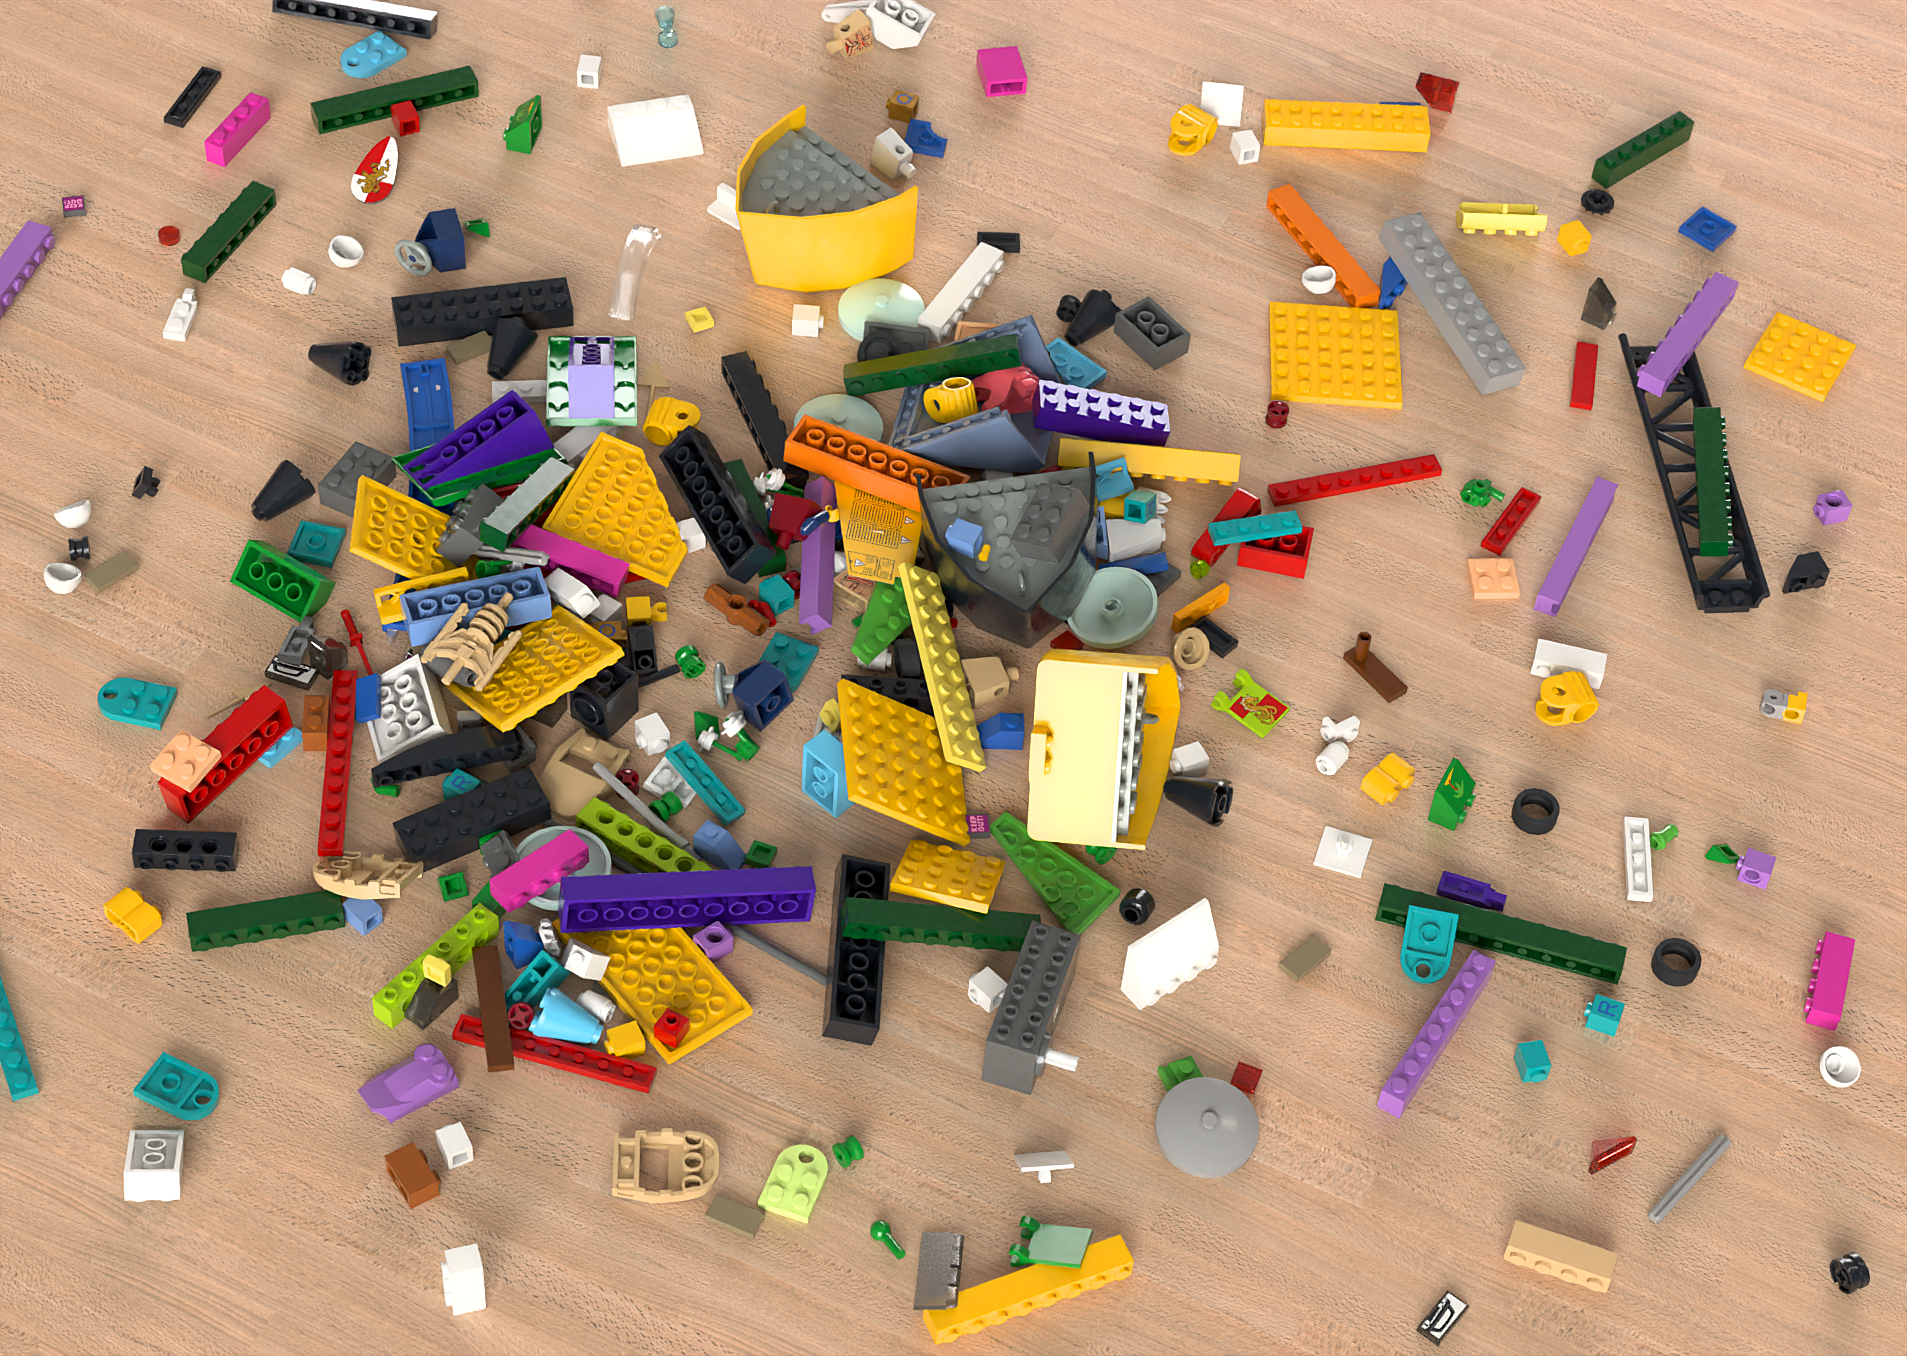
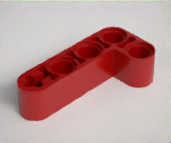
M1240 487L1234 492L1211 523L1246 518L1247 514L1260 516L1262 512L1261 500ZM1206 529L1194 544L1191 556L1212 567L1230 544L1214 546Z

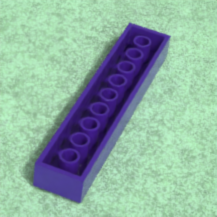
M812 866L561 877L558 901L561 933L700 927L710 926L716 921H719L721 925L807 922L811 919L816 886Z

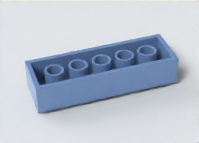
M540 567L399 595L402 618L411 646L429 643L443 629L461 603H467L469 613L462 617L463 621L461 623H457L458 627L455 631L461 628L467 630L470 628L469 624L475 617V614L485 604L497 605L506 592L513 596V600L504 610L509 618L505 627L552 618L550 594Z

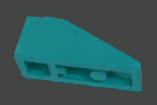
M542 949L504 993L507 1016L512 1005L517 1002H527L534 1008L542 1001L548 987L552 989L553 987L558 988L571 972L565 969L562 963L554 956Z

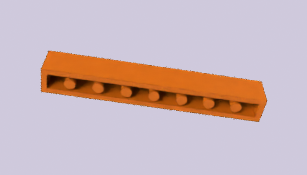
M1290 184L1270 190L1266 207L1316 266H1328L1334 269L1337 275L1334 288L1349 306L1356 308L1377 306L1380 295L1379 286L1360 267L1356 259L1337 240L1333 232L1325 226L1322 219L1314 213L1310 205L1302 199L1299 192Z

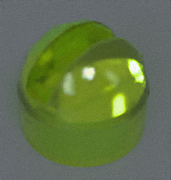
M1204 560L1192 562L1190 564L1191 575L1197 580L1206 577L1210 572L1209 564H1206Z

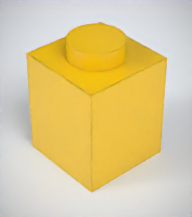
M1575 220L1560 226L1557 241L1569 256L1588 251L1592 235L1579 220Z
M636 1020L607 1030V1041H604L607 1054L629 1060L645 1055V1039Z

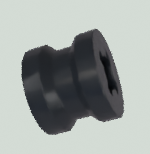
M1073 295L1063 296L1056 310L1057 317L1064 322H1071L1081 304L1080 300Z
M83 536L81 539L68 538L71 561H76L82 557L91 559L88 536Z

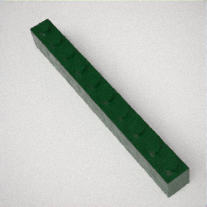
M1384 883L1375 917L1376 921L1405 928L1409 905L1459 914L1455 942L1618 985L1627 952V947L1549 927L1541 923L1530 922L1519 917L1500 914L1492 910L1481 909L1470 904L1451 901L1447 898L1432 896L1421 891Z

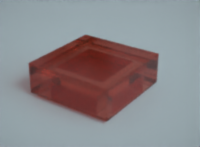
M1067 630L1051 640L1050 647L1052 649L1081 651L1083 643Z
M1238 1062L1230 1084L1239 1090L1254 1095L1263 1070Z

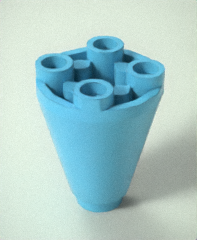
M548 987L539 1005L543 1011H537L529 1030L536 1036L588 1045L591 1042L596 1045L604 1026L599 1024V1020L555 987L553 989Z

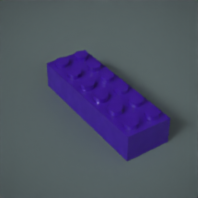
M1044 380L1038 381L1032 399L1033 425L1037 429L1100 441L1165 447L1170 434L1168 406L1161 402H1152L1136 397L1131 398L1116 393L1111 394L1095 389H1085L1074 385Z

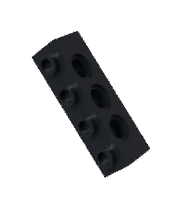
M841 674V679H846L927 715L934 716L926 679Z
M136 829L132 847L134 868L209 870L218 872L235 871L239 851L237 832Z

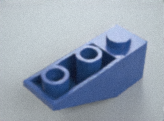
M1391 257L1383 264L1378 309L1385 310L1387 307L1390 308L1395 298L1402 295L1408 284Z

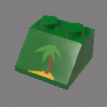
M536 95L518 106L515 114L511 115L509 127L505 128L503 140L506 141V150L531 154L542 129L541 95Z
M1454 757L1435 790L1428 816L1429 821L1452 831H1455L1458 823H1464L1468 814L1466 808L1467 806H1473L1477 794L1473 793L1476 785L1475 781L1460 761Z

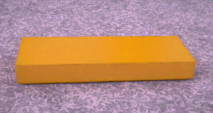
M1224 582L1174 613L1171 629L1177 634L1194 624L1202 616H1207L1228 603L1230 586Z

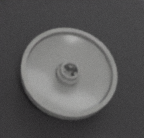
M1199 1077L1177 1084L1164 1096L1155 1117V1135L1162 1153L1175 1167L1196 1177L1217 1178L1237 1171L1249 1160L1258 1141L1259 1122L1252 1103L1238 1088L1216 1078Z

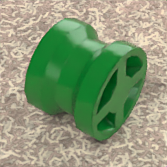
M1087 845L1085 850L1089 855H1094L1095 861L1102 865L1112 859L1117 848Z
M853 1135L846 1137L845 1142H837L832 1146L833 1154L843 1168L850 1166L854 1160L859 1161L864 1158L862 1146Z

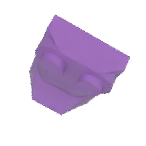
M425 1043L415 1049L414 1055L366 1081L357 1091L372 1112L385 1116L391 1124L457 1089L459 1081L441 1051L435 1045Z

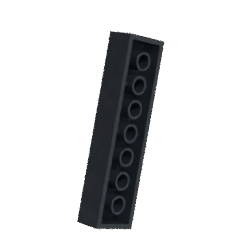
M566 277L391 297L398 347L460 340L484 330L489 336H492L498 318H521L525 322L524 325L532 331L574 326L573 305Z
M688 425L659 455V458L726 574L746 584L777 552L707 434Z
M842 854L836 867L822 1036L872 1046L880 1029L885 941L867 938L854 939L842 936L840 911L846 897L888 901L891 865L889 863Z

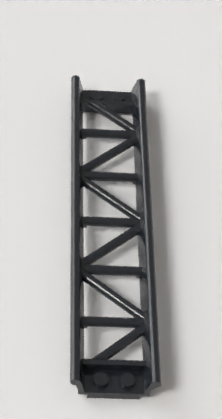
M1625 333L1619 334L1618 339L1698 610H1704V613L1749 612L1750 608H1758L1762 600L1770 596V591L1729 459H1727V462H1724V466H1728L1729 476L1728 479H1725V483L1729 482L1730 494L1726 496V499L1731 501V511L1727 513V516L1732 518L1731 530L1734 537L1733 547H1728V555L1734 556L1706 580H1699L1692 559L1693 556H1700L1699 547H1689L1682 522L1698 529V519L1689 515L1697 514V505H1683L1696 495V483L1675 499L1668 477L1669 473L1695 472V463L1664 464L1658 440L1694 457V447L1664 433L1693 432V423H1659L1690 398L1694 408L1712 407L1695 351L1682 367L1684 375L1678 373L1674 378L1679 383H1671L1665 390V392L1684 393L1651 418L1644 396L1645 393L1650 392L1637 386L1639 377L1637 376L1636 368H1640L1642 364H1647L1651 352H1656L1657 346H1630L1627 335ZM1740 562L1742 563L1746 579L1720 580Z

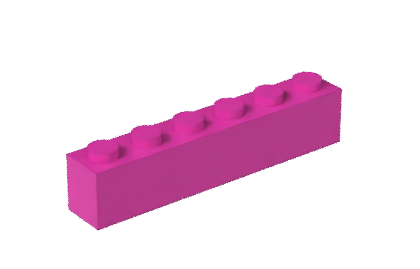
M533 524L510 546L544 551L550 557L547 560L548 564L535 566L550 572L560 568L586 586L616 598L628 578L630 564L622 559L606 555L599 550H594L581 545L579 542L568 540L556 533L538 528Z

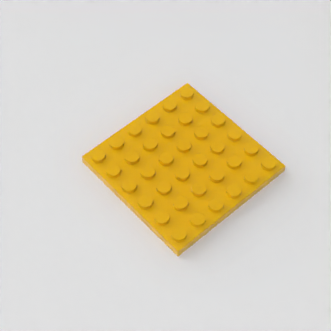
M1269 302L1271 400L1402 408L1398 310Z
M558 605L551 609L552 618L533 621L520 629L523 634L482 691H477L475 687L463 686L454 681L450 685H445L444 683L443 685L491 724L505 732L515 728L517 723L525 718L535 715L539 709L547 704L554 703L564 693L574 690L581 682L596 676L606 666L615 664L625 654L622 648L615 642ZM508 637L494 645L493 656L500 647L504 646L503 642L508 640Z
M842 678L837 683L848 800L959 845L966 846L970 842V835L967 834L969 827L965 820L967 810L962 770L960 765L946 761L936 719L933 716Z

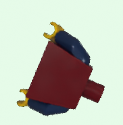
M780 493L775 494L773 505L766 510L769 528L779 536L775 545L784 550L789 549L792 539L805 541L821 524L827 521L836 522L840 519L838 508L833 510L831 505H827L825 510H823L813 500Z

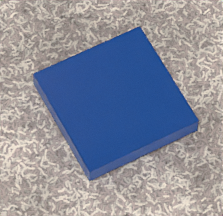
M1702 206L1679 227L1678 232L1713 252L1736 231L1737 226Z

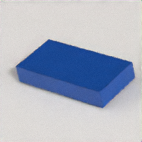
M378 673L356 679L355 720L359 724L381 718V676Z

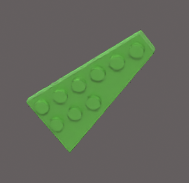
M895 577L894 584L875 582L867 603L866 612L861 619L862 623L857 630L850 650L867 666L912 624L900 577Z
M1005 811L990 825L991 834L1063 928L1081 935L1120 897L1121 890L1050 841L1032 839L1028 835V826Z

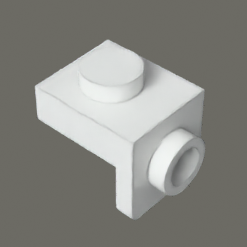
M1354 715L1335 725L1326 716L1322 720L1320 732L1322 737L1329 741V743H1334L1335 741L1351 742L1358 735L1360 721Z

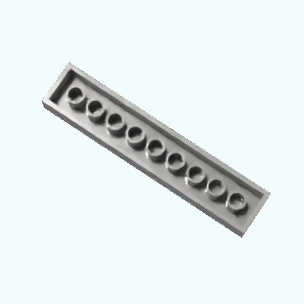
M1419 212L1385 221L1378 239L1480 393L1485 395L1518 386L1526 370L1525 366L1422 213Z

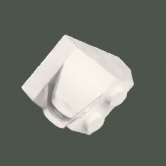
M860 0L829 4L822 12V18L825 21L839 23L860 9L870 20L875 39L892 49L918 46L935 16L934 12L912 0Z

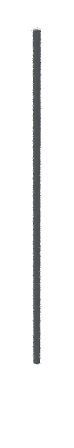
M465 769L461 770V771H463V772H465V773H467V774H469V775H471V776H473V777H475V778L481 780V786L488 783V782L482 780L481 778L475 776L474 774L468 772V771L465 770ZM553 819L541 823V825L547 828L563 826ZM610 853L611 865L625 873H646ZM722 925L724 928H729L732 934L826 987L827 976L739 925Z

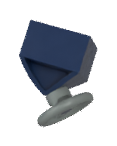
M455 208L429 212L417 233L415 242L403 239L396 243L394 248L395 256L403 268L418 276L429 274L432 265L440 273L466 269L464 235ZM402 247L405 249L407 253V260H405L402 256ZM418 263L425 266V268L417 269L411 265Z
M767 660L753 664L733 675L726 674V669L722 662L719 661L715 664L714 687L718 706L721 709H725L728 705L729 694H733L738 710L743 711L742 715L745 716V720L760 732L794 701L786 675Z

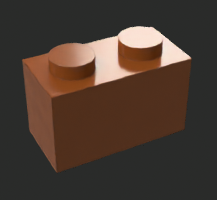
M305 695L302 722L304 751H326L330 716L329 695Z
M413 1142L384 1156L386 1171L410 1209L439 1196L438 1184L441 1183L440 1177L435 1169L431 1170L429 1168L426 1154L422 1149L418 1151Z

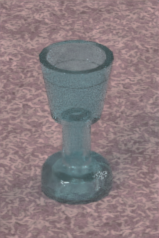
M668 6L659 7L655 12L656 20L660 29H662L658 35V43L664 48H672L678 43L677 33L671 30L674 24L675 12Z

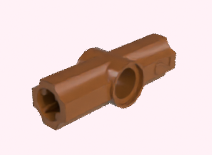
M714 583L708 587L704 594V600L725 614L730 624L740 625L754 636L760 637L769 626V619L747 605V599L742 595H733L719 584Z

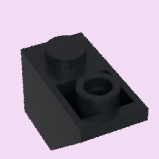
M1818 551L1801 554L1796 557L1782 588L1783 594L1796 593L1801 590L1819 588L1825 585L1830 570Z
M646 623L626 626L633 672L640 675L658 671L653 625Z

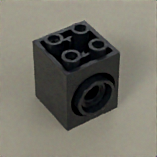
M619 662L606 666L596 676L586 679L578 684L577 688L570 691L571 717L606 740L610 739L639 711L638 674Z

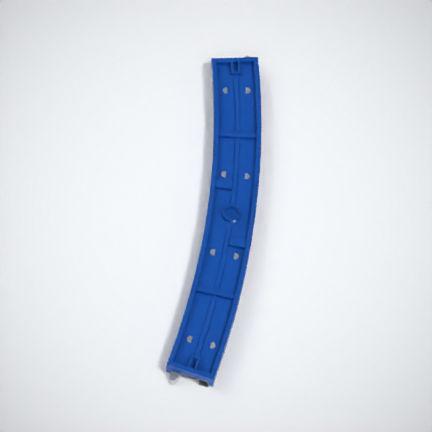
M444 358L400 364V371L408 415L410 451L436 444L455 430L453 406ZM409 480L408 497L449 516L454 515L452 510L455 506V501L441 507L434 506ZM396 573L393 584L411 579ZM407 589L404 594L415 592L417 589ZM403 620L382 625L383 632H387L388 642H393L396 639L399 630L407 631Z

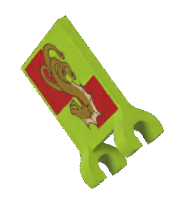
M1241 668L1236 673V678L1232 682L1241 690L1231 700H1229L1224 692L1219 690L1214 696L1215 700L1211 703V706L1218 711L1227 712L1263 739L1291 708L1255 683L1249 673Z

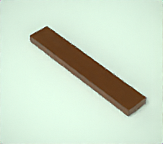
M498 946L472 947L488 1073L514 1070V1058Z

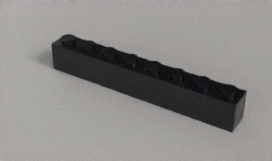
M272 0V12L424 39H431L437 32L438 12L373 0Z
M747 351L722 356L721 373L768 471H771L773 468L781 469L785 475L784 482L795 488L805 490L807 480H809V472L806 469L783 461L785 441L789 435L786 433L784 420L779 418L776 404L773 405L771 402L769 390L764 388L762 375L756 372L754 359H750ZM781 487V488H780L781 490H784V491H787V490H788V489H786V488H784V487Z

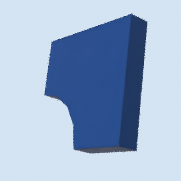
M910 119L904 142L912 149L913 153L943 158L947 139L933 132L931 122Z

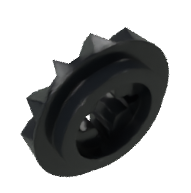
M1592 189L1583 193L1581 206L1585 207L1586 212L1591 211L1593 215L1598 213L1602 216L1604 213L1609 214L1611 209H1613L1614 199L1605 191Z

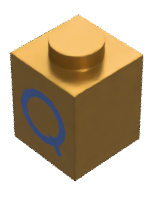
M895 90L893 96H889L886 103V108L889 109L888 118L910 123V119H914L918 113L919 96Z
M621 621L592 622L594 629L615 642L622 649V644H627L626 630H621Z

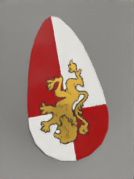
M388 136L379 141L368 152L352 178L351 189L358 201L365 204H376L385 200L392 192L396 180L399 157L398 148L393 137Z

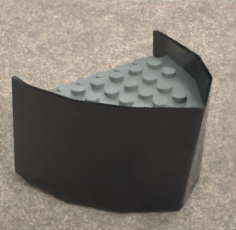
M1093 451L1088 452L1089 467L927 489H922L921 475H916L925 548L933 570L940 578L942 593L978 629L1021 647L1031 648L1074 613L1096 572L1099 517L1097 478ZM1040 483L1079 489L1090 505L1060 564L1021 557L1010 541ZM957 518L983 527L984 542L974 559L948 549V542L945 538L946 531L950 525H954ZM988 544L991 547L987 561H981L978 555L983 545Z

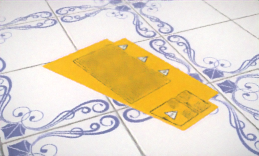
M834 480L848 575L894 584L895 577H900L898 566L903 562L915 565L922 528L921 513Z

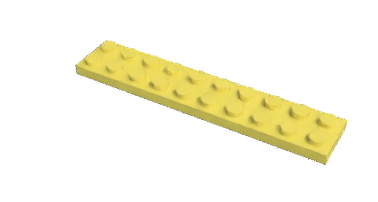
M903 562L898 566L945 759L948 762L981 772L987 766L954 640L955 637L950 624V617L942 593L940 578L934 572Z

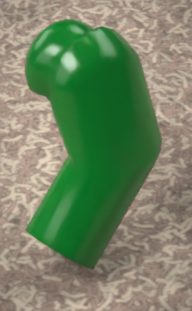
M391 784L389 786L376 787L374 791L380 795L399 797L401 788L399 785Z

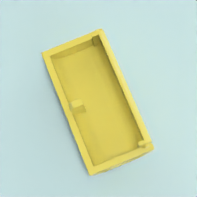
M1461 202L1459 204L1460 210H1456L1457 228L1463 229V233H1475L1476 229H1484V234H1496V230H1504V234L1517 235V231L1520 230L1525 231V235H1537L1538 231L1543 232L1547 224V215L1536 213L1538 207L1533 204Z

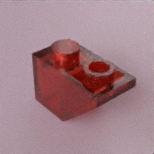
M1420 72L1415 88L1431 108L1451 113L1460 82Z

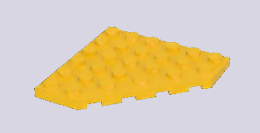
M600 432L542 526V529L556 533L568 540L579 542L581 545L591 549L599 550L606 555L622 559L630 564V572L667 588L688 552L685 542L681 540L680 531L674 517L670 515L663 493L659 491L652 469L648 467L643 450L604 432Z

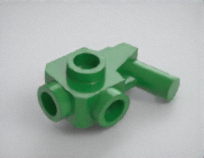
M1473 479L1465 483L1460 492L1464 503L1474 507L1480 505L1482 508L1490 503L1492 499L1490 496L1501 502L1506 494L1492 487V481L1488 479Z

